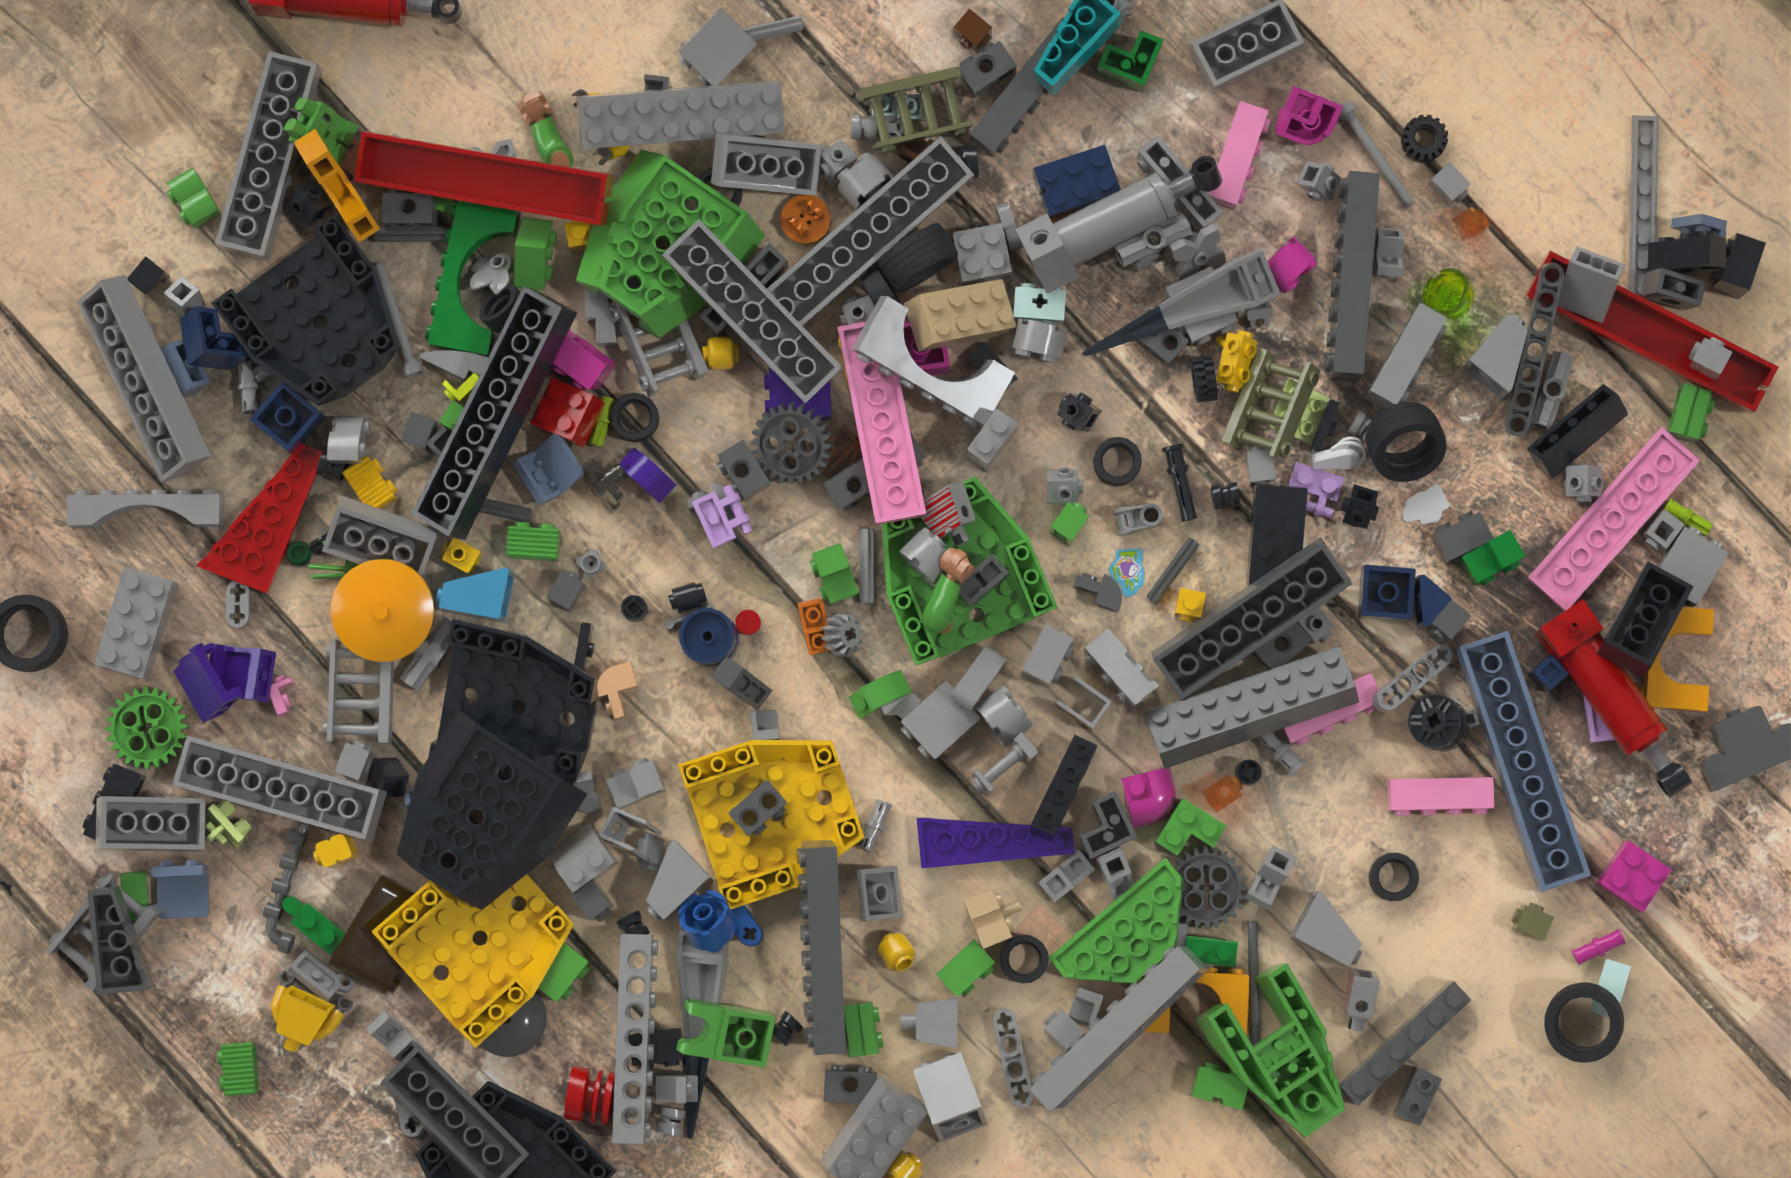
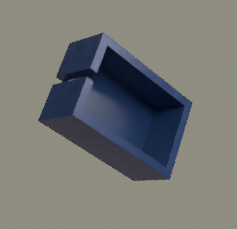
M1106 145L1033 168L1032 175L1039 195H1042L1041 201L1045 213L1048 214L1050 219L1076 210L1079 211L1121 190Z

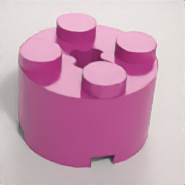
M1292 236L1284 247L1281 246L1267 261L1280 293L1283 292L1284 294L1288 291L1290 292L1300 282L1297 278L1299 275L1303 276L1305 273H1308L1317 264L1314 260L1315 256L1295 236Z

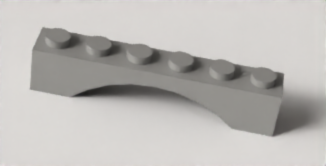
M79 490L75 491V495H67V526L71 528H98L104 522L120 513L139 508H159L172 511L185 517L197 527H224V496L217 494V490H202V494H192L191 490H176V494H166L165 490H151V494H141L139 490H126L125 495H116V491L102 490L100 495H90V491Z

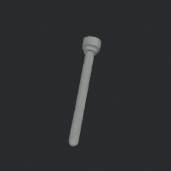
M1351 100L1342 104L1343 108L1339 115V120L1343 119L1344 122H1348L1405 206L1411 205V196L1355 116L1357 114L1355 105Z
M377 262L374 267L380 277L404 358L402 367L404 377L413 378L424 373L422 364L418 362L417 358H414L384 264Z

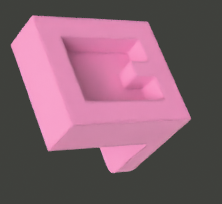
M285 675L273 679L270 690V698L277 715L280 717L289 714L290 710L288 707L292 706L288 693L286 691L282 692L281 689L295 684L293 678H286Z

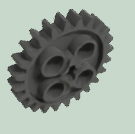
M784 402L779 405L778 409L772 406L769 409L770 413L764 412L761 415L763 420L759 419L755 423L759 428H755L752 431V434L758 437L751 441V444L757 445L752 454L760 455L757 462H764L763 472L769 469L772 471L770 478L775 477L777 474L780 475V483L788 478L790 485L796 481V478L800 484L805 481V478L811 481L815 477L814 473L819 475L823 471L821 467L828 465L829 462L825 458L832 456V453L826 450L833 446L832 442L827 441L832 433L824 432L828 423L820 424L819 421L822 415L812 416L814 408H811L808 412L804 411L805 405L803 403L798 409H796L794 402L789 404L788 409ZM787 421L795 423L796 431L789 429ZM804 428L808 430L781 458H777L776 455ZM771 437L778 440L779 447H774L771 444ZM805 439L813 442L814 449H809L805 445ZM788 456L796 459V466L789 463Z
M1204 846L1202 853H1199L1195 847L1193 848V856L1186 851L1183 852L1185 860L1176 858L1175 860L1179 866L1174 868L1183 877L1180 917L1186 916L1184 924L1194 920V928H1198L1200 923L1203 922L1205 930L1209 929L1210 922L1213 923L1215 928H1219V920L1228 924L1227 916L1230 915L1236 918L1237 915L1234 909H1243V906L1238 903L1239 899H1246V896L1241 894V890L1248 889V886L1241 885V881L1246 879L1247 876H1239L1238 874L1243 867H1234L1233 864L1236 858L1234 857L1228 861L1226 859L1227 851L1223 852L1221 856L1218 855L1217 847L1213 849L1212 853H1209L1207 846ZM1204 865L1208 866V885L1213 887V890L1208 891V911L1204 910L1205 893L1199 889V886L1204 884ZM1217 867L1225 871V879L1222 882H1216L1212 878V871ZM1196 868L1199 871L1200 878L1198 881L1190 882L1187 879L1186 872L1188 869ZM1191 893L1197 894L1200 898V904L1196 908H1191L1187 904V897ZM1217 893L1223 894L1226 898V903L1222 908L1215 907L1212 902L1213 896Z

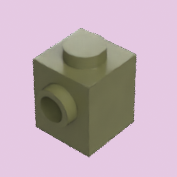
M1530 902L1529 906L1521 905L1520 909H1515L1511 918V922L1514 923L1512 929L1537 940L1545 941L1554 916L1544 913V907Z

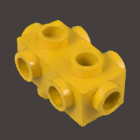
M1238 330V334L1227 333L1226 337L1218 335L1215 339V343L1223 348L1216 381L1224 385V390L1239 393V389L1242 390L1244 383H1247L1250 378L1249 370L1257 353L1256 346L1258 342L1252 339L1253 334L1250 332Z

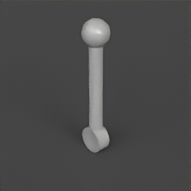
M706 603L703 608L714 609V605L712 603ZM689 614L675 620H666L664 622L665 628L668 630L673 629L676 624L683 622Z

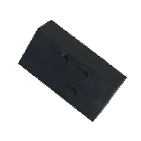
M1254 483L1247 586L1303 549L1308 488Z
M1648 561L1639 573L1597 654L1643 679L1652 667L1694 586Z

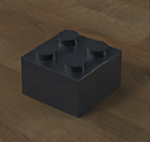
M1740 233L1727 238L1726 268L1711 272L1709 281H1712L1710 289L1740 299L1750 291L1766 243Z

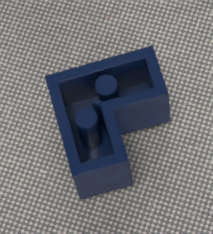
M194 307L180 319L188 366L232 370L247 358L246 350L233 333L221 332L217 309Z

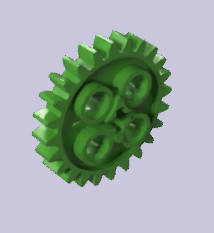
M144 686L142 694L138 688H134V696L125 692V701L116 699L119 705L118 709L110 707L114 717H106L107 721L112 722V726L106 727L105 730L112 732V735L106 738V741L115 742L110 750H120L117 755L118 759L127 756L125 760L127 765H130L135 760V768L140 769L143 762L145 769L150 770L152 762L157 768H161V760L168 764L171 763L169 755L178 757L179 755L175 749L177 747H184L180 740L186 739L187 735L183 734V730L190 728V726L183 724L182 721L187 719L188 715L179 713L183 710L184 706H175L178 698L172 697L168 700V691H164L160 696V688L157 687L151 693L149 687ZM159 705L162 711L161 715L153 719L151 709ZM141 706L144 707L145 720L140 712ZM130 713H135L137 716V721L133 726H128L126 723V718ZM146 723L152 725V728L149 729V734L142 731V728L146 727ZM161 730H166L169 735L168 740L164 743H160L157 737ZM141 737L144 741V746L141 750L136 751L133 747V742L136 738ZM150 737H151V740L153 741V743H154V745H155V749H154V750H152L151 747H150V746H151L150 739H149Z

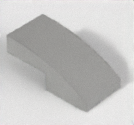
M1079 849L1038 883L1055 903L1097 868L1082 849Z

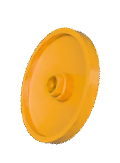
M375 559L354 567L340 580L332 597L331 619L337 636L350 651L371 661H394L411 654L425 641L434 621V600L428 584L416 570L396 560Z

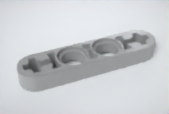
M1438 644L1426 651L1374 694L1372 699L1374 707L1383 713L1399 706L1451 663L1453 658L1451 649L1447 645ZM1439 652H1442L1444 655L1441 658L1442 660L1433 664L1430 660H1433ZM1418 664L1426 667V677L1423 678L1417 674L1416 668ZM1400 679H1405L1409 683L1408 692L1400 690L1398 686ZM1393 692L1396 696L1389 699L1388 703L1384 705L1382 703L1384 697Z
M1006 1008L999 1009L993 1015V1026L1009 1096L1015 1106L1024 1108L1031 1104L1033 1093L1029 1090L1031 1082L1016 1018L1011 1010ZM1000 1013L1011 1016L1008 1028L1009 1030L1014 1028L1015 1034L999 1036V1031L1004 1032L1003 1025L997 1024ZM1007 1038H1013L1017 1042V1049L1012 1053L1005 1052L1002 1047L1003 1041ZM1013 1063H1018L1023 1067V1074L1018 1078H1013L1008 1073L1009 1066ZM1026 1079L1027 1084L1021 1085L1023 1091L1029 1093V1097L1025 1098V1103H1021L1019 1099H1014V1095L1018 1094L1017 1085L1011 1088L1010 1082H1020Z

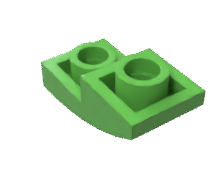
M147 872L120 873L121 889L142 907H148ZM128 909L130 918L132 920V923L134 924L137 921V919L135 918L136 915L130 909Z

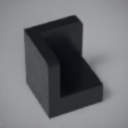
M145 256L127 279L142 293L148 295L159 280L164 284L170 276Z
M398 758L374 759L369 781L374 788L387 791L386 797L404 796L409 774Z

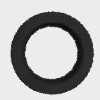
M940 223L931 224L909 235L878 259L877 263L882 274L896 293L907 291L926 281L948 266L958 256L954 243Z
M1403 402L1385 408L1371 420L1365 434L1367 451L1373 465L1383 477L1394 482H1409L1427 476L1441 464L1447 450L1445 434L1439 420L1429 408L1415 402ZM1412 431L1426 432L1425 438L1416 447L1406 452H1385L1387 446L1396 437Z
M18 595L0 603V662L11 669L21 672H36L54 664L63 654L68 640L67 623L60 610L48 600L34 595ZM22 609H35L42 612L51 626V637L47 647L39 655L32 658H20L13 655L7 649L4 641V629L8 620L17 611Z
M1588 982L1574 983L1561 989L1552 998L1545 1013L1544 1027L1546 1036L1556 1052L1571 1061L1589 1063L1606 1057L1616 1048L1624 1030V1014L1616 997L1606 988ZM1580 997L1591 998L1599 1002L1606 1009L1610 1019V1029L1606 1038L1599 1044L1591 1047L1577 1046L1569 1042L1561 1033L1559 1014L1563 1006L1570 1000Z

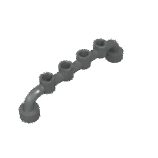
M300 822L297 830L291 829L288 835L287 843L292 844L290 854L284 853L280 859L279 868L284 869L281 879L277 877L274 879L271 887V892L276 893L274 902H267L263 911V917L268 918L266 924L267 937L278 946L279 952L290 954L295 943V935L284 932L280 936L276 931V926L283 913V900L290 892L291 880L299 865L301 850L307 841V832L311 824ZM318 827V829H321V830H324V831H327V832L330 831L329 829H325V828H322V827Z

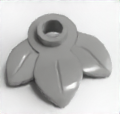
M499 253L492 258L484 257L477 260L470 267L471 271L474 272L470 280L471 290L475 291L489 285L493 293L498 296L510 281L509 274L512 271V259L509 255Z

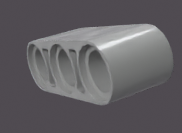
M986 645L949 697L971 711L1008 659Z

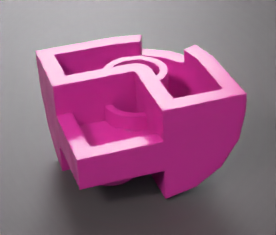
M1293 86L1284 108L1279 110L1276 121V133L1304 145L1311 146L1312 144L1319 143L1326 137H1329L1334 130L1343 105Z
M1170 767L1121 778L1133 829L1163 821L1174 811L1177 798Z

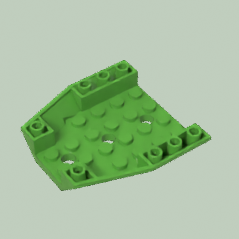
M641 149L613 186L611 197H605V202H610L606 225H592L575 282L595 296L599 291L639 318L638 325L657 339H660L706 307L708 303L662 257L666 250L659 249L655 244L656 240L664 238L672 246L700 219L729 251L745 265L765 237V234L746 211L665 155ZM692 199L697 202L698 208L690 211L686 209L684 202ZM629 278H637L641 286L638 289H631L626 281Z
M976 476L963 481L975 516V521L964 527L970 541L956 547L951 536L941 538V540L945 543L946 546L944 548L946 550L955 548L965 552L969 563L975 568L993 553L1009 572L1010 576L972 608L958 595L951 616L953 624L949 632L945 634L932 632L924 625L923 611L935 588L923 579L924 577L919 572H916L899 552L924 527L929 531L930 529L921 517L882 524L886 593L916 666L959 651L1032 621L1058 608L1029 537ZM974 608L981 609L984 613L983 620L973 622L969 617L970 611Z

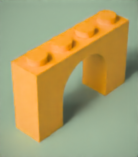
M316 129L296 140L294 144L318 183L323 186L357 241L361 242L380 230L367 206Z
M1683 607L1665 642L1674 635L1701 637L1713 635L1714 609ZM1660 649L1652 667L1643 677V686H1639V690L1651 707L1662 710L1707 712L1709 686L1683 684L1670 679L1661 667Z
M1208 968L1209 970L1195 983H1202L1211 988L1216 994L1219 1004L1228 1003L1247 1036L1249 975H1243V969H1228V974L1217 973L1218 968ZM1170 1007L1144 1032L1169 1033Z

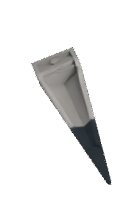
M1258 248L1238 259L1234 258L1086 349L1082 355L1089 356L1170 329L1259 306L1281 295L1263 250Z
M679 930L676 958L684 1038H695L703 1032L704 1020L701 1017L690 1015L684 1008L685 1001L693 999L721 1003L729 961H727L729 942L722 946L720 951L711 953L693 947L684 931ZM685 1054L686 1075L698 1076V1102H687V1137L692 1139L709 1058Z

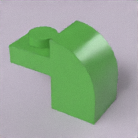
M898 670L868 683L848 697L859 719H862L884 706L897 702L912 693L902 671Z

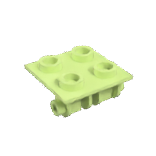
M1288 378L1283 391L1294 394L1298 382ZM1314 390L1312 391L1295 433V438L1311 445L1330 398ZM1278 400L1279 403L1275 407L1274 415L1284 417L1290 403ZM1270 424L1271 429L1279 431V426Z

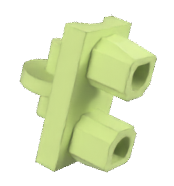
M226 800L217 806L212 804L206 813V816L213 822V824L209 822L205 826L210 832L206 838L207 841L211 843L216 839L223 845L229 840L237 849L242 845L244 837L251 830V825L244 818H241L234 825L227 819L236 811L229 801Z

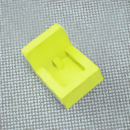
M473 373L457 390L445 380L442 383L446 388L444 394L451 401L458 400L463 405L468 400L479 377Z

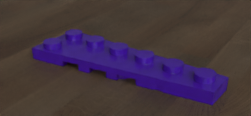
M916 818L921 869L1075 853L1072 828L1060 827L1053 842L1030 832V825Z

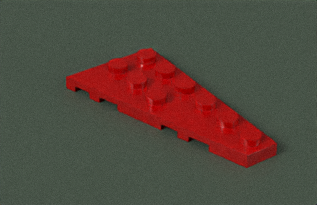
M300 444L284 462L278 473L272 480L267 482L260 494L249 503L219 542L217 541L213 545L212 550L196 566L269 594L318 475L316 468L323 452Z

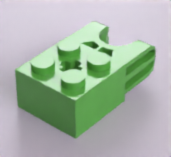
M693 999L685 1001L684 1008L690 1015L703 1018L704 1029L695 1038H680L677 1042L676 1050L686 1055L766 1068L776 1019L772 1013L764 1010ZM745 1031L747 1033L746 1036H742L739 1039V1035Z

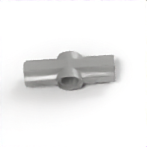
M1182 214L1159 226L1150 227L1144 233L1115 246L1116 256L1122 266L1126 267L1146 256L1157 254L1161 249L1169 246V244L1192 235L1190 224ZM1147 237H1157L1159 240V245H1150L1147 241Z
M1553 351L1543 384L1539 388V396L1530 424L1541 429L1549 430L1552 428L1561 398L1565 394V386L1575 357L1564 352ZM1547 385H1554L1558 390V395L1555 397L1550 396L1546 390Z
M442 616L429 637L416 649L414 659L400 678L417 691H420L433 670H436L447 656V650L450 647L448 640L452 621L445 616Z

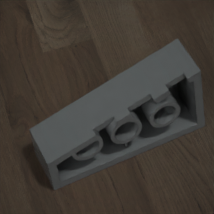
M100 887L87 891L97 995L150 990L155 985L120 887Z

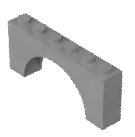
M880 296L851 349L857 353L856 358L866 364L872 362L878 365L877 370L888 377H891L892 374L900 379L899 383L910 390L915 387L920 390V396L930 402L936 400L942 403L941 408L952 415H955L957 412L964 417L962 421L975 428L977 425L984 426L993 414L1015 372L995 360H986L978 371L962 380L948 382L929 375L914 362L905 344L903 333L904 321L909 309L888 296Z

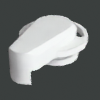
M1345 437L1329 450L1319 452L1312 449V466L1314 469H1353L1364 462L1366 451L1362 446L1361 440L1356 437ZM1362 451L1363 456L1360 459L1359 453Z

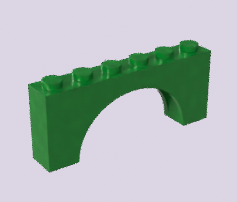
M460 200L457 203H453L451 218H454L452 228L448 227L446 242L449 243L447 252H443L441 257V267H444L442 277L438 276L435 290L439 291L437 301H433L431 305L432 326H427L425 340H428V345L431 348L445 351L469 352L489 357L493 348L495 334L492 330L485 329L476 324L466 314L460 296L461 276L468 259L481 245L499 237H516L520 211Z

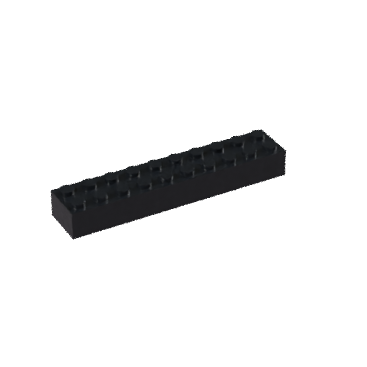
M523 286L412 512L414 516L448 537L466 540L577 312L540 291Z

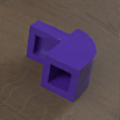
M633 448L617 465L658 503H661L677 485L655 463L636 448Z

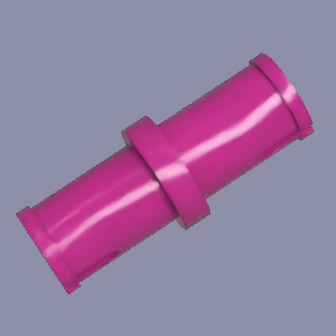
M1617 929L1599 939L1597 937L1593 938L1592 942L1572 950V954L1577 964L1581 965L1597 956H1605V952L1622 944L1624 945L1626 942L1620 930Z

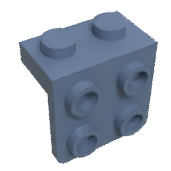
M552 434L534 452L520 457L512 463L539 506L560 497L584 475L583 468L563 437L557 434Z
M200 860L184 861V866H174V861L159 862V867H151V877L157 878V905L163 910L159 918L207 917L209 915V865H200Z

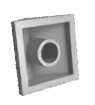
M897 866L857 870L863 922L903 917Z

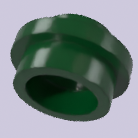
M303 541L293 542L287 549V559L294 566H305L312 559V549Z

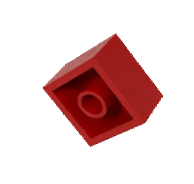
M551 377L530 424L547 434H557L563 437L566 442L584 449L605 402L589 392Z

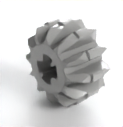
M840 613L826 619L827 626L822 628L825 636L821 638L826 641L825 649L830 650L832 655L848 657L852 653L859 651L858 644L864 642L860 637L865 631L859 629L861 622L855 620V616Z

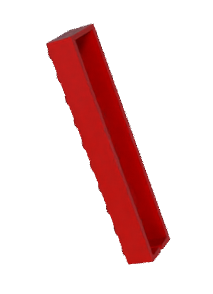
M361 131L354 182L595 225H606L610 202H605V197H611L614 174Z
M1551 250L1547 252L1524 299L1533 302L1539 272L1544 264L1548 262L1558 264L1563 269L1565 276L1570 260ZM1549 268L1545 272V279L1548 281H1554L1559 276L1558 269ZM1619 285L1616 288L1603 323L1557 306L1555 315L1699 388L1712 391L1716 397L1748 413L1756 412L1766 393L1762 389L1769 387L1779 366ZM1543 293L1539 298V303L1542 306H1549L1553 301V296L1550 293ZM1711 337H1714L1725 344L1724 348L1732 351L1717 381L1689 367L1692 360L1688 359L1694 345L1696 342L1702 343L1704 338L1710 340Z

